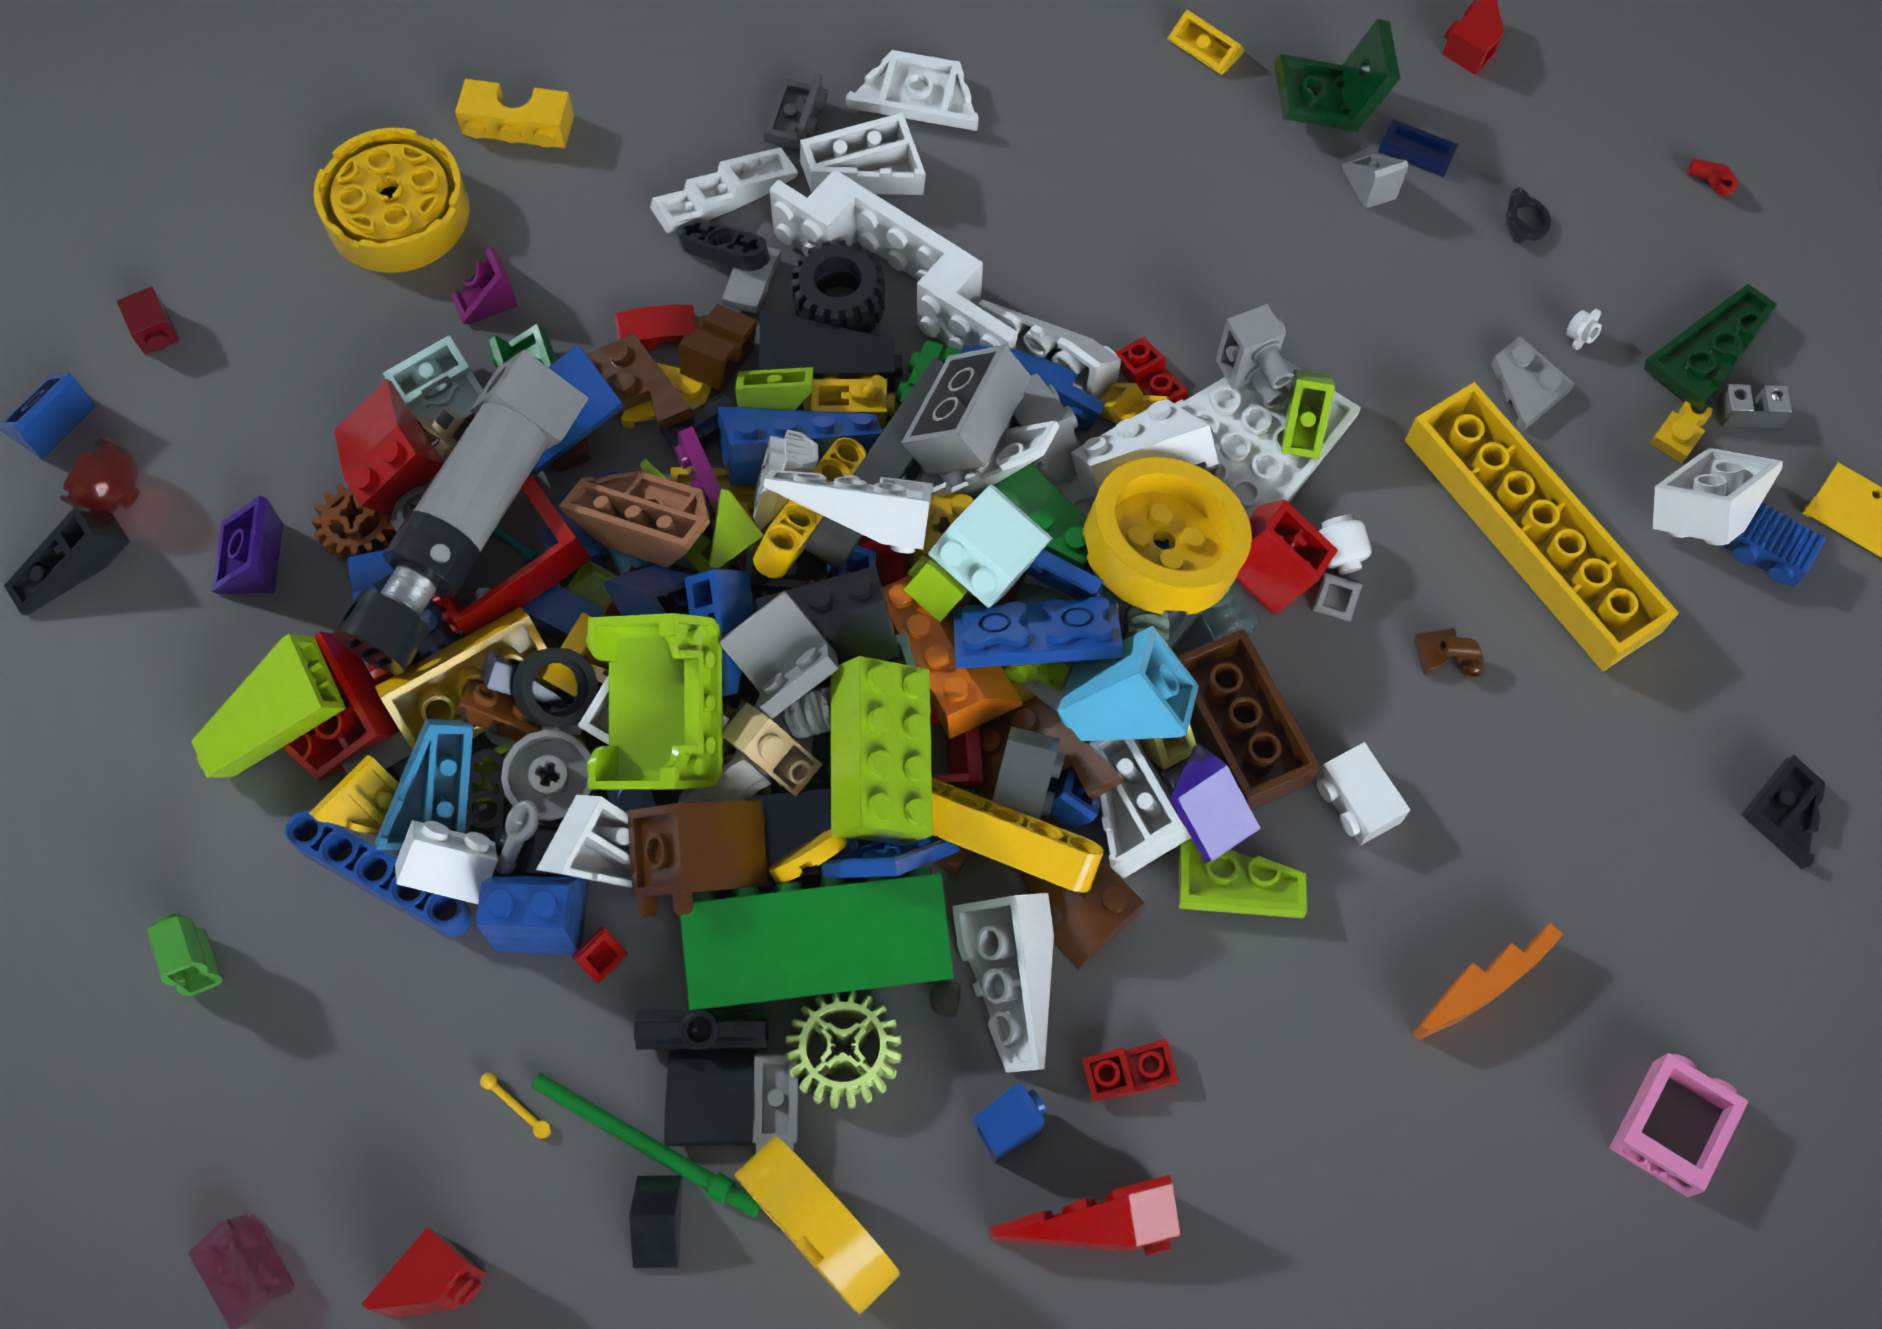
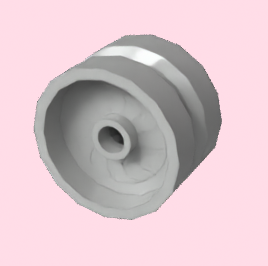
M545 729L527 734L512 746L503 761L501 782L506 798L513 807L525 800L533 801L539 815L538 828L558 829L576 795L597 796L598 790H588L587 762L591 754L580 740L564 731ZM557 776L559 778L557 783L551 781L549 787L545 786L544 783L547 777Z

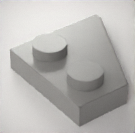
M1521 336L1499 352L1491 363L1497 379L1503 384L1502 391L1507 403H1513L1519 417L1516 424L1522 432L1566 396L1575 385L1574 382Z

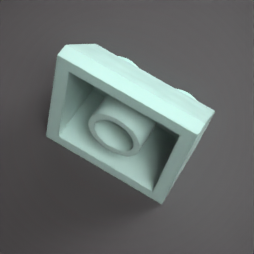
M990 484L949 526L929 551L928 555L984 605L990 608L1006 595L1051 541L1052 537L995 486Z

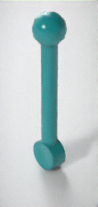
M496 526L493 533L520 551L526 561L530 562L537 558L538 552L534 547H526Z

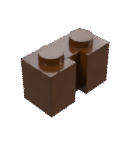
M717 304L707 316L703 315L700 318L696 329L691 335H686L681 340L678 348V356L681 357L680 374L720 390L753 351L757 320Z

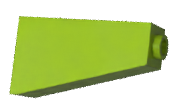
M287 634L191 740L197 754V762L204 771L206 778L234 777L346 709L315 637L298 634Z

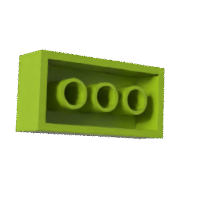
M858 656L838 665L839 669L831 674V836L898 845L908 844L933 836L930 669Z

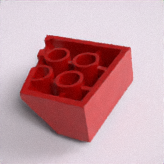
M319 632L314 637L346 709L284 746V750L316 780H323L344 771L341 763L400 731L379 697L375 688L377 684L364 661L338 642L333 633Z

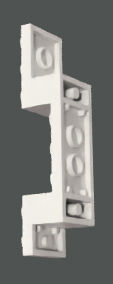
M836 169L830 173L808 198L780 180H777L769 189L773 230L776 237L786 245L791 244L802 251L805 256H808L810 248L815 246L817 249H820L824 242L830 241L831 245H837L838 241H846V245L851 246L857 241L865 250L868 249L870 252H875L886 259L894 269L904 271L917 279V326L925 335L937 338L946 345L962 350L964 346L995 347L1005 344L1009 349L1016 350L1018 332L978 307V304L981 302L983 262Z

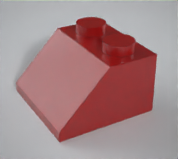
M427 1227L361 1305L369 1311L390 1318L456 1310L460 1304L466 1306L478 1295L483 1287L480 1280L487 1272L448 1238Z

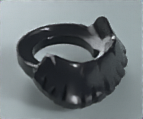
M1521 187L1512 191L1506 211V224L1509 227L1508 230L1513 241L1521 244L1526 239L1536 241L1543 238L1548 233L1551 225V217L1547 208L1537 199L1530 197ZM1529 206L1536 209L1543 218V227L1533 229L1519 219L1518 208Z

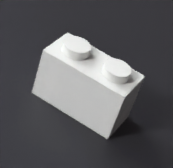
M1365 742L1324 763L1316 776L1317 787L1321 796L1327 802L1333 803L1340 814L1339 819L1343 829L1349 836H1354L1360 846L1401 824L1410 812V808Z
M412 820L395 862L396 884L478 904L481 882L492 877L498 862L495 842L490 841L488 837L480 833L468 832L463 834L449 830L445 825L435 821L422 823Z

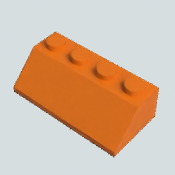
M910 575L883 587L895 635L906 632L917 667L930 669V707L949 739L1022 705L1021 698L1001 666L956 668L953 609L941 622L936 620L904 591V588L913 579ZM960 600L953 608L964 607Z

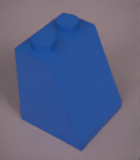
M512 872L509 875L497 873L481 882L476 926L496 952L573 955L582 946L589 880L554 873Z

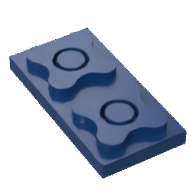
M1095 596L1077 600L1052 599L1047 602L1032 603L1010 602L1002 605H993L990 608L981 605L953 608L956 668L958 669L1123 658V642L1116 597L1104 598Z

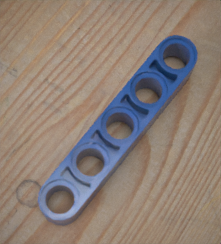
M310 811L296 813L288 820L285 829L287 839L303 856L441 935L457 937L469 928L472 914L469 907L462 900L421 891V894L416 899L405 901V896L411 888L396 884L395 862L397 859L376 849L372 844L336 824L317 821L309 814ZM318 828V832L312 840L303 842V837L309 830ZM352 848L351 855L347 859L337 861V856L343 849ZM387 867V872L381 879L371 881L372 873L376 869ZM457 906V912L452 919L440 921V915L445 908Z

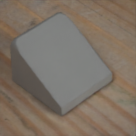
M1324 572L1313 611L1351 622L1363 584Z

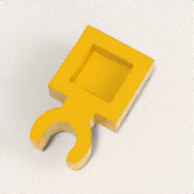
M1685 401L1679 410V414L1672 411L1649 444L1682 464L1704 434L1705 430L1701 426L1711 416L1712 408L1708 407L1703 414H1696L1692 411L1691 404Z

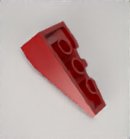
M1169 1174L1111 1190L1112 1194L1105 1196V1201L1097 1203L1096 1199L1085 1198L1062 1207V1212L1053 1215L1052 1210L1042 1211L993 1226L990 1229L992 1242L1127 1252L1144 1249L1145 1256L1169 1251L1172 1249L1170 1242L1175 1241L1180 1236L1171 1176Z

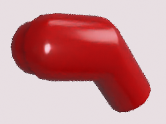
M1697 158L1691 160L1687 175L1706 179L1715 193L1721 196H1728L1735 192L1738 180L1727 165Z

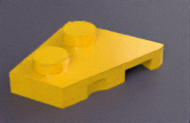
M367 755L309 814L320 822H329L360 833L376 835L398 782L373 757Z

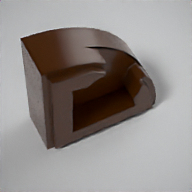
M1455 628L1419 633L1415 636L1414 642L1424 675L1437 671L1450 658V656H1442L1438 653L1437 641L1441 636L1456 637Z

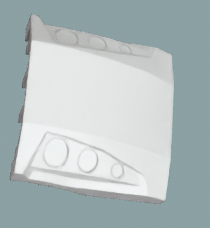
M787 429L784 439L770 436L753 495V522L759 530H763L774 520L790 500L763 487L764 478L768 471L781 470L811 473L819 460L818 444L803 433Z

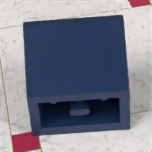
M674 563L668 568L655 564L606 580L603 585L622 616L669 613L690 615L685 578L701 572Z

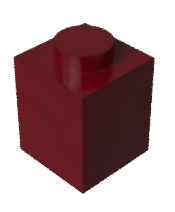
M152 286L116 300L131 336L144 355L164 349L168 345L180 341L164 304Z

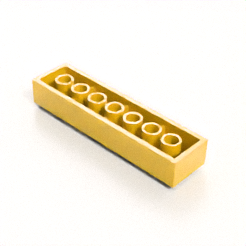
M1475 382L1415 418L1405 442L1602 672L1661 634L1679 614Z

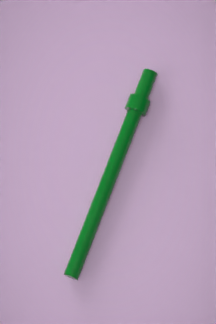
M539 1073L535 1077L531 1085L532 1089L707 1191L706 1196L723 1205L727 1202L754 1219L762 1209L750 1194L736 1187V1181L721 1172L715 1175L546 1075Z

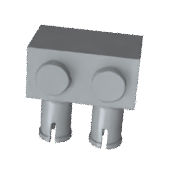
M1268 304L1226 320L1216 362L1232 390L1253 383L1264 402V406L1266 408H1274L1286 399L1287 394L1282 387L1293 379L1294 374L1280 353L1286 335L1285 325L1279 316L1274 315Z

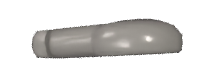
M531 800L517 803L507 815L505 828L508 837L501 854L497 855L498 862L495 867L496 871L502 875H509L516 869L518 865L516 860L524 841L532 837L538 828V810Z

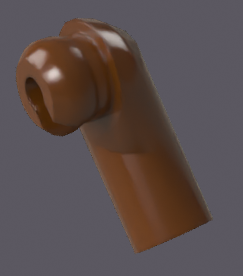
M1441 636L1438 639V653L1442 656H1455L1457 664L1462 668V673L1466 678L1474 679L1484 673L1485 668L1482 664L1484 657L1476 640L1451 636Z

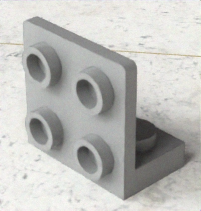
M787 592L780 593L720 640L721 647L761 693L760 707L770 719L774 718L839 669L836 651Z

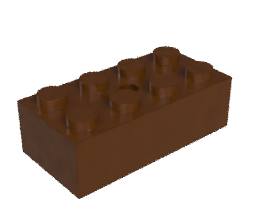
M1245 629L1177 656L1199 685L1190 723L1202 745L1228 766L1251 810L1312 784L1321 766Z

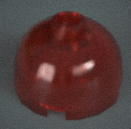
M103 437L95 442L101 448L94 455L86 451L75 464L63 485V489L68 491L69 495L60 496V500L73 508L80 506L114 513L121 506L128 509L140 493V490L135 487L139 477L138 466L135 460L121 446L107 437Z

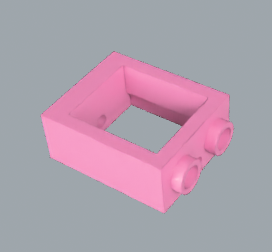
M1667 1053L1653 1061L1609 1149L1686 1197L1694 1196L1706 1190L1749 1101L1736 1094L1737 1090L1728 1082L1718 1078H1710L1698 1071L1696 1064L1690 1059L1678 1054L1672 1055ZM1669 1078L1722 1110V1114L1696 1166L1642 1133Z

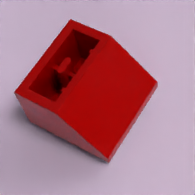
M1285 499L1259 505L1249 519L1252 531L1250 552L1235 578V581L1272 615L1278 614L1319 581L1338 551Z

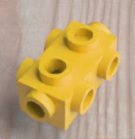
M880 375L866 376L860 379H839L836 377L814 379L813 391L804 400V411L876 414L880 426L886 427L887 416H894L895 394H887V379Z

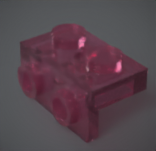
M253 1213L220 1221L188 1253L230 1329L246 1325L272 1299L289 1294L295 1288V1283L289 1275L285 1264L281 1261L264 1228Z

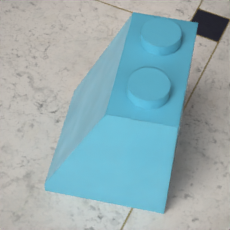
M1154 626L1122 640L1123 658L1083 660L1073 664L1057 712L1063 724L1067 728L1072 729L1080 741L1177 738L1187 734L1199 685Z

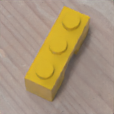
M465 79L455 115L461 133L464 136L476 139L503 140L508 143L534 144L545 148H566L574 111L569 92L534 87L531 99L525 105L509 108L506 107L500 83Z

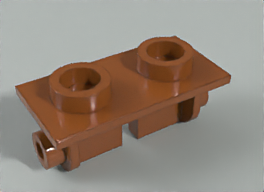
M468 679L463 696L460 698L454 712L462 716L461 721H467L487 730L493 719L497 720L500 724L496 733L517 742L527 734L541 731L542 727L528 720L520 712L513 696L488 689L485 684Z

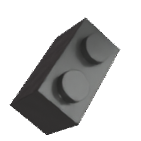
M1011 726L992 801L1039 820L1041 815L1049 817L1055 792L1047 791L1050 778L1059 779L1065 754L1057 753L1060 738Z

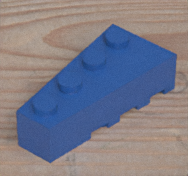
M718 406L719 449L730 485L757 483L770 436L784 439L787 429L803 433L818 444V462L837 439L844 437L859 442L866 450L867 455L883 432L876 414Z

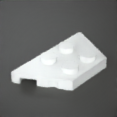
M891 50L882 59L880 66L873 68L864 77L865 83L855 93L850 91L846 95V108L889 116L903 112L906 119L974 131L978 130L979 117L974 112L968 85L964 82V73L959 61Z

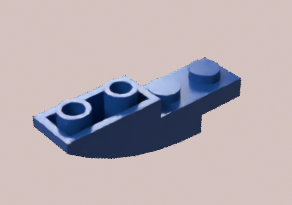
M964 346V347L962 348V350H961L960 353H965V352H970V351H975V350H980V349H985V348H990V347H989V346ZM1010 349L1031 376L1037 373L1047 386L1050 384L1054 386L1060 403L1064 407L1069 406L1074 412L1078 423L1077 428L1087 433L1101 414L1105 403L1073 386L1077 373L1041 357Z

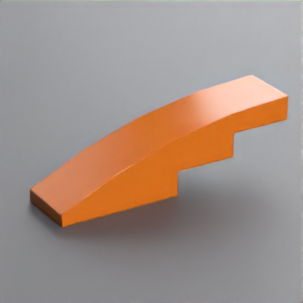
M1549 923L1536 935L1524 952L1513 943H1510L1499 953L1485 972L1472 962L1458 976L1412 1035L1417 1040H1420L1458 1023L1492 1002L1533 968L1564 934Z

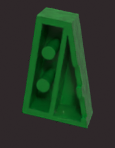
M1032 463L998 482L995 487L1052 537L1043 550L1087 572V568L1090 565L1086 558L1088 550L1085 538H1083L1086 517Z

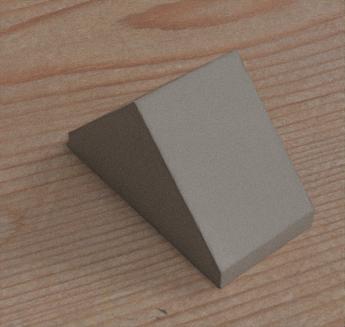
M1372 154L1343 163L1342 167L1364 209L1397 199L1408 170L1407 160Z

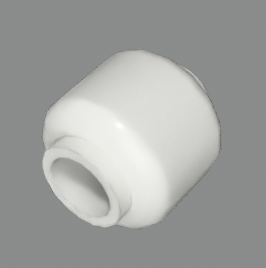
M1352 515L1338 516L1322 522V529L1319 532L1338 549L1327 568H1338L1340 575L1362 569L1361 562L1366 560L1372 553L1364 523L1360 520H1353Z

